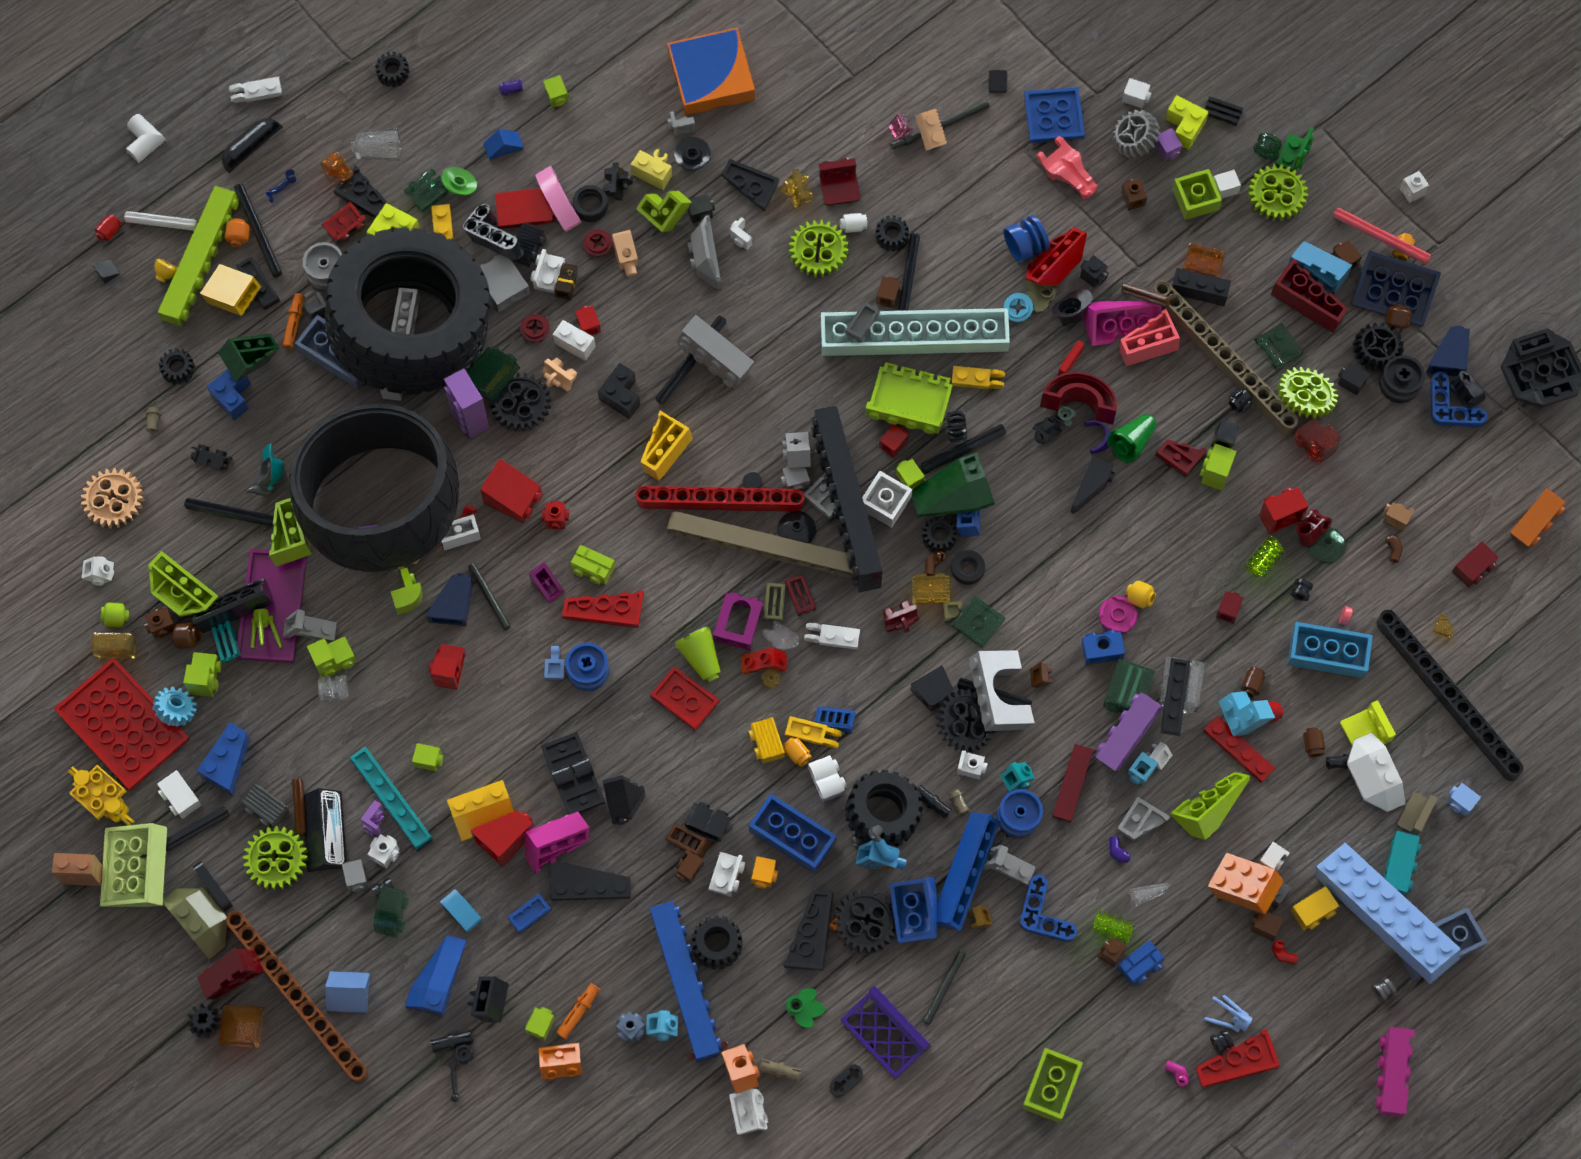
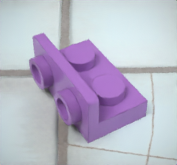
M374 800L361 818L362 827L365 829L364 832L372 838L380 836L379 825L384 820L382 805Z

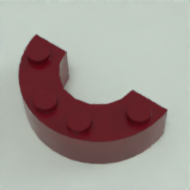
M1070 372L1055 377L1044 388L1040 407L1058 411L1066 402L1080 401L1092 408L1096 421L1113 425L1117 411V399L1109 385L1100 378L1087 373Z

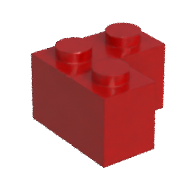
M441 644L440 650L437 649L434 662L431 661L429 665V673H431V679H433L435 686L458 690L466 656L463 647Z

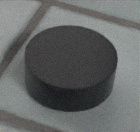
M749 472L743 478L744 488H761L762 478L756 472Z

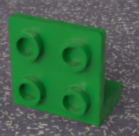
M1310 127L1305 139L1289 133L1276 162V167L1279 168L1283 164V169L1286 170L1290 166V172L1295 169L1298 170V168L1302 169L1306 155L1309 153L1315 137L1312 134L1314 128Z

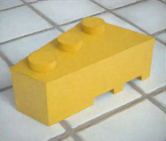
M659 411L657 423L653 427L651 439L648 441L641 459L644 472L658 481L662 479L693 440L690 428L662 411Z

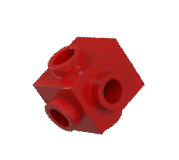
M560 501L546 503L545 509H542V521H545L547 529H566V521H569V510H566L565 503Z

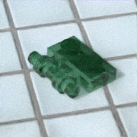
M434 169L422 173L419 179L415 182H410L408 187L403 190L407 196L412 192L415 193L411 196V200L422 212L450 193L442 184L440 175L433 179L437 175ZM428 183V184H427L426 186H424L422 189L419 188V187L422 186L423 184Z

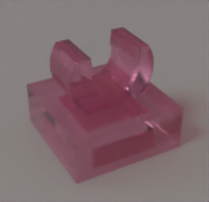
M897 114L889 123L895 139H901L903 135L910 133L913 129L908 126L909 119L905 118L904 114Z

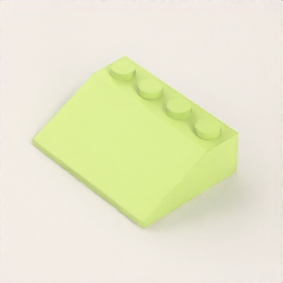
M149 823L105 828L101 907H153L163 905L167 827ZM147 855L146 858H141L140 856Z

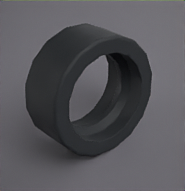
M595 185L583 186L573 196V208L581 220L595 222L605 216L608 210L607 196L600 187ZM593 195L601 200V206L595 211L587 212L580 208V200L586 196Z

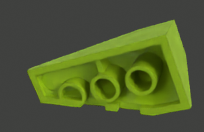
M1234 772L1216 782L1213 789L1199 792L1200 796L1194 800H1185L1170 814L1191 836L1206 840L1219 828L1250 780V776Z

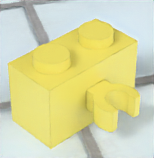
M659 149L654 151V157L640 150L631 163L632 175L664 190L672 178V166L665 163L668 159V154L665 153L660 158L658 157Z

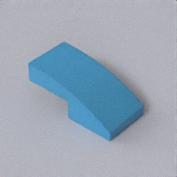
M456 889L440 901L442 906L467 933L482 921L478 913Z

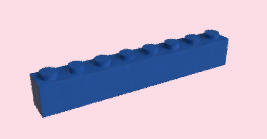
M673 901L651 907V916L696 1062L720 1056L719 1050L722 1049L719 1037L715 1038L713 1032L717 1030L713 1018L709 1019L707 1013L711 1011L708 1000H703L701 994L705 992L702 981H697L696 974L699 971L696 962H692L690 955L693 954L690 943L686 944L684 939L687 936L684 924L680 925L678 920L681 917L679 907H674Z

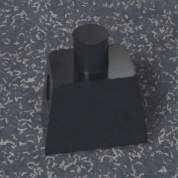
M942 665L911 683L910 687L911 692L931 712L941 708L940 702L946 701L944 697L947 695L951 696L950 693L954 692Z

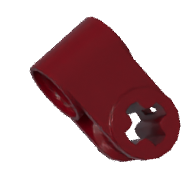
M1316 509L1310 511L1296 528L1300 544L1303 546L1313 545L1330 528L1332 519L1319 514V511Z

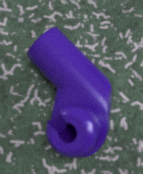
M1110 837L1111 857L1119 863L1129 862L1130 854L1119 847V837Z

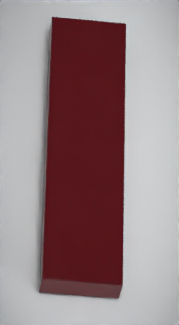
M1074 744L1052 815L1053 818L1071 823L1093 749Z

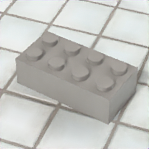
M697 315L681 331L677 342L679 347L685 352H690L698 363L706 365L713 375L721 377L724 384L728 387L736 389L749 374L754 361Z

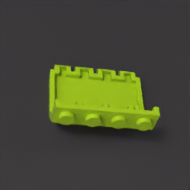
M885 362L884 367L879 369L871 401L867 402L865 416L873 420H885L893 425H905L909 429H921L929 434H939L953 384H950L951 378L938 375L937 380H933L935 374L920 371L919 375L916 376V369L902 366L901 370L897 371L898 365Z

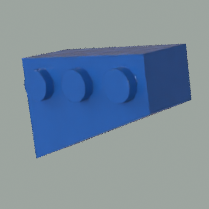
M229 723L197 770L201 778L231 796H234L240 768L250 741L247 732Z

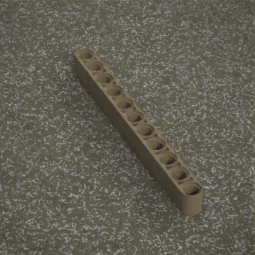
M1157 282L1153 291L1159 293V290L1164 291L1165 294L1163 295L1171 298L1170 304L1175 303L1178 305L1177 307L1171 305L1167 307L1162 306V309L1167 310L1170 318L1240 391L1244 389L1251 395V402L1282 434H1292L1298 423L1297 416L1289 408H1286L1285 403H1281V399L1168 282ZM1187 316L1190 320H1185L1183 317ZM1200 329L1203 333H1197L1195 330ZM1209 342H1212V343H1214L1216 346H1210V345H1208V343H1209ZM1220 356H1227L1228 359H1222ZM1233 369H1239L1241 372L1237 373ZM1246 382H1252L1254 385L1249 386ZM1259 395H1264L1267 399H1261ZM1276 408L1279 412H1273L1271 409ZM1288 421L1292 426H1287L1284 422Z
M681 512L671 513L666 529L668 533L675 536L852 579L853 571L852 569L849 570L847 564L848 553Z

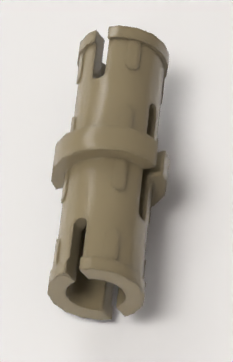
M763 1058L759 1069L760 1072L775 1075L776 1078L780 1079V1077L796 1082H798L801 1069L784 1065L783 1062L776 1063Z

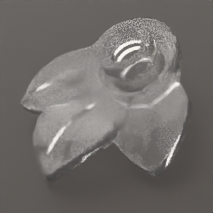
M778 621L773 622L774 630L764 629L762 631L764 637L771 641L772 646L776 649H795L799 644L798 635Z

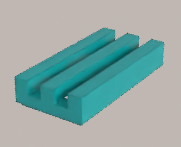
M226 621L224 625L219 624L218 628H211L220 660L223 663L241 656L230 621ZM226 629H227L228 634H229V638H230V641H231V645H232L234 654H232V653H231V650H230V645H229V642H228V640H227V636H226V633H225V630H226Z

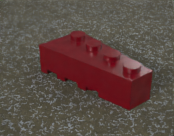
M1295 258L1292 259L1275 282L1270 294L1332 333L1342 323L1348 310L1332 293H1328L1319 281L1316 282L1306 269H1302Z

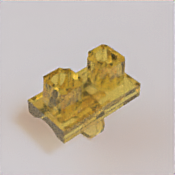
M793 169V174L784 181L785 185L781 187V192L788 194V198L793 199L794 207H800L802 203L810 202L813 195L811 190L803 189V186L808 185V175L799 174L798 169Z

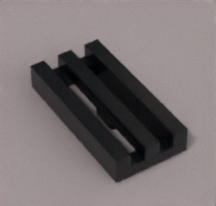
M1210 96L1204 108L1209 111V117L1235 126L1238 125L1243 112L1242 107ZM1209 108L1219 111V113L1209 110Z

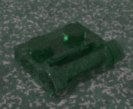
M1282 323L1254 339L1255 343L1261 346L1273 362L1272 366L1275 370L1280 369L1303 354L1299 345ZM1267 340H1269V341L1272 343V345L1275 347V349H1276V350L1278 351V353L1281 355L1282 359H1279V358L1277 357V355L1275 354V352L1272 350V348H1271V347L1269 346V344L1266 342Z

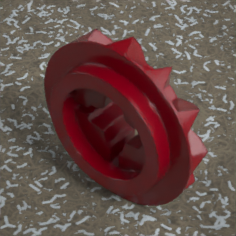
M595 229L585 235L583 247L590 256L593 255L598 258L602 255L606 256L611 251L612 238L606 231ZM601 240V245H602V246H599V245H598V246L595 248V243H594V242L597 243L598 241Z
M538 314L527 316L520 325L521 335L526 341L529 340L533 343L537 341L542 342L545 337H548L550 331L548 320ZM535 323H536L538 329H540V330H537L536 333L534 334V333H533V330H531V329L534 328Z

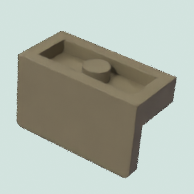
M1413 792L1397 826L1418 836L1438 798L1430 795L1427 799Z

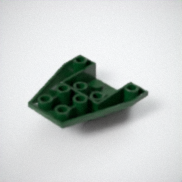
M978 453L956 460L912 489V499L918 517L972 512L995 505Z

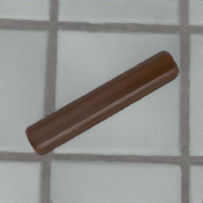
M1130 283L1122 285V293L1163 307L1170 305L1171 298L1169 296Z
M298 778L292 780L296 835L304 836L306 833L303 780Z

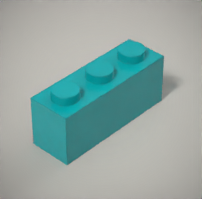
M1396 830L1391 842L1384 879L1405 896L1407 892H1411L1413 881L1410 878L1412 873L1415 874L1417 862L1414 861L1415 856L1420 853L1421 844L1419 843V836Z

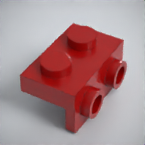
M349 202L321 224V226L334 242L338 240L342 242L350 236L348 232L354 228L356 231L364 225L362 221L365 219V216H362L354 205Z

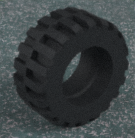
M883 769L881 773H878L877 770L871 771L870 775L865 774L860 780H857L850 791L845 805V818L849 822L848 827L850 831H855L854 836L857 839H864V844L873 840L868 835L872 826L880 825L883 829V833L880 835L881 839L884 838L889 846L894 844L898 847L902 845L903 841L907 842L911 838L921 820V812L923 810V803L920 802L921 794L916 792V785L914 783L910 784L908 782L909 778L906 776L903 778L899 776V772L893 771V773H888L889 770ZM878 796L889 798L898 805L901 811V818L893 822L880 821L871 815L866 802Z

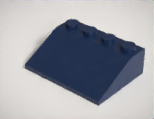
M1369 250L1352 304L1386 315L1388 308L1394 304L1408 306V310L1412 312L1410 322L1424 326L1441 272Z

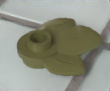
M1028 280L1024 281V285L1028 290L1024 294L1032 300L1034 311L1042 312L1046 310L1049 302L1054 300L1056 296L1055 288L1052 285H1038ZM1048 292L1050 295L1045 296L1043 293Z

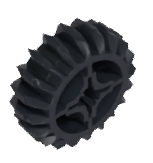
M1376 322L1373 323L1372 327L1368 324L1365 329L1361 328L1355 336L1356 340L1353 342V346H1355L1353 353H1357L1356 359H1361L1360 365L1365 363L1367 364L1366 369L1373 367L1374 372L1379 368L1382 372L1389 360L1395 356H1401L1404 352V348H1402L1404 342L1400 341L1401 335H1396L1397 329L1391 331V325L1386 328L1384 323L1378 326ZM1369 338L1370 345L1368 348H1365L1364 341ZM1392 346L1393 353L1388 356L1387 349Z

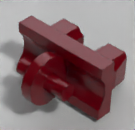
M905 601L899 605L900 610L894 612L892 608L883 610V619L887 633L903 629L905 633L910 632L909 626L919 620L916 605H911L909 601Z

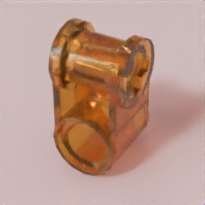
M335 151L320 163L327 174L336 177L340 181H345L353 175V170L347 166L346 159Z

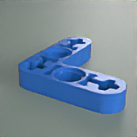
M1436 372L1432 376L1430 388L1431 419L1436 425L1481 427L1487 420V412L1484 409L1450 406L1449 377L1446 373ZM1438 378H1441V381H1443V383H1442V385H1441V389H1438V387H1439V382L1437 381ZM1438 394L1443 395L1445 401L1438 402L1435 396ZM1438 412H1440L1441 415L1444 416L1443 419H1440V417L1437 415ZM1458 412L1462 413L1464 415V420H1457L1454 417V414ZM1476 414H1479V417L1481 418L1480 421H1478L1475 417Z
M1035 875L1029 884L1020 919L1021 928L1024 931L1060 941H1073L1077 935V928L1074 924L1040 915L1048 881L1042 875ZM1040 880L1044 887L1041 886L1039 893L1035 894L1036 885L1033 883H1037ZM1035 898L1039 901L1040 905L1037 908H1031L1028 901ZM1031 912L1033 913L1032 922H1034L1035 924L1026 926L1027 922H1025L1024 920L1028 919L1029 913ZM1046 922L1052 923L1054 930L1046 932L1043 929V924ZM1058 925H1061L1060 930H1066L1067 928H1071L1070 932H1072L1073 934H1070L1069 937L1065 936V932L1059 931V935L1055 933L1058 929Z

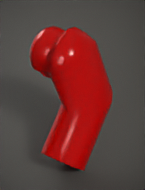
M1276 940L1272 945V952L1277 960L1296 965L1298 955L1287 953L1283 941Z

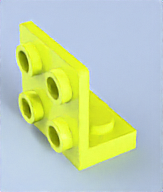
M1378 700L1371 703L1367 710L1340 722L1351 746H1353L1354 740L1373 733L1384 745L1391 742L1396 735Z

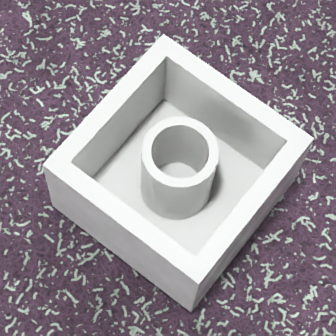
M879 471L862 497L867 514L892 528L912 498V489Z

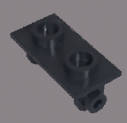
M199 444L198 447H191V449L196 450L191 454L193 462L207 465L208 460L211 459L209 467L222 471L228 469L229 463L226 462L227 459L233 458L227 456L228 452L216 449V452L209 450L210 447Z

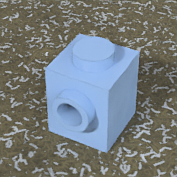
M1461 783L1458 788L1454 786L1448 793L1450 799L1447 803L1453 811L1460 812L1466 817L1480 800L1481 796Z

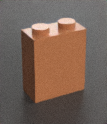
M54 853L52 873L61 884L101 886L103 865L95 855Z

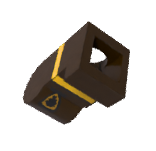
M562 263L560 275L554 287L555 297L572 300L578 266Z

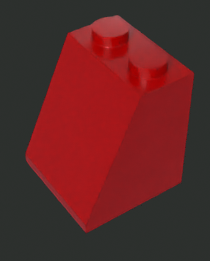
M500 458L480 489L484 504L521 523H524L526 519L531 517L533 506L535 503L538 504L543 495L539 484Z
M516 810L473 828L471 834L474 842L503 867L525 845L526 831L534 828V824L532 823L533 819L526 812L522 814L519 810Z

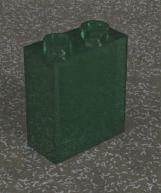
M487 347L474 365L467 371V374L481 397L493 401L518 372L520 367L516 363L517 359L512 354H505L498 348Z
M1118 659L1103 706L1111 712L1118 711L1123 713L1124 710L1128 711L1132 706L1130 701L1135 694L1140 695V693H1144L1148 696L1156 671Z

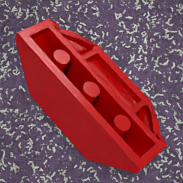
M1073 227L1069 229V232L1063 233L1049 242L1050 249L1042 251L1027 265L1026 280L1038 285H1059L1082 260L1087 233Z

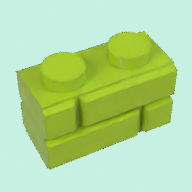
M580 545L570 566L575 575L579 577L585 575L590 578L591 582L600 585V583L606 585L616 564L615 560Z

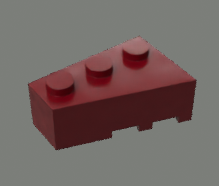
M235 948L213 966L205 969L197 978L205 999L217 1000L264 973L256 951L247 950V948Z

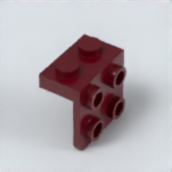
M844 158L834 162L825 161L819 164V179L826 206L860 200L855 158Z

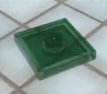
M974 596L952 623V627L983 648L1006 618Z

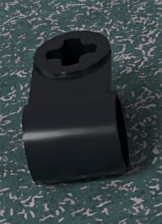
M1461 371L1458 374V378L1449 383L1450 390L1466 408H1472L1485 400L1484 390L1467 371Z

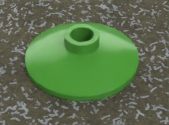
M451 167L442 173L441 181L448 191L460 196L471 195L475 192L477 181L467 170Z

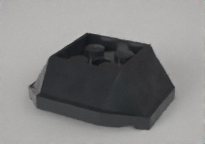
M1548 328L1513 339L1500 368L1515 400L1543 408L1577 397L1581 388V362L1569 340L1555 334ZM1539 370L1544 371L1546 374H1541Z

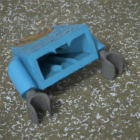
M880 825L872 826L869 830L868 835L873 839L870 842L862 845L864 839H857L855 836L851 839L852 845L858 848L856 866L882 872H888L896 868H905L906 858L899 856L900 850L887 845L884 838L881 839L880 835L883 833V829Z

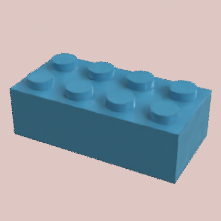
M1295 622L1292 629L1287 665L1364 679L1369 668L1373 635Z

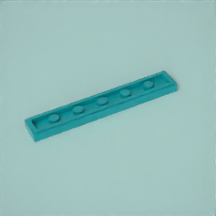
M366 746L349 757L416 850L433 839Z

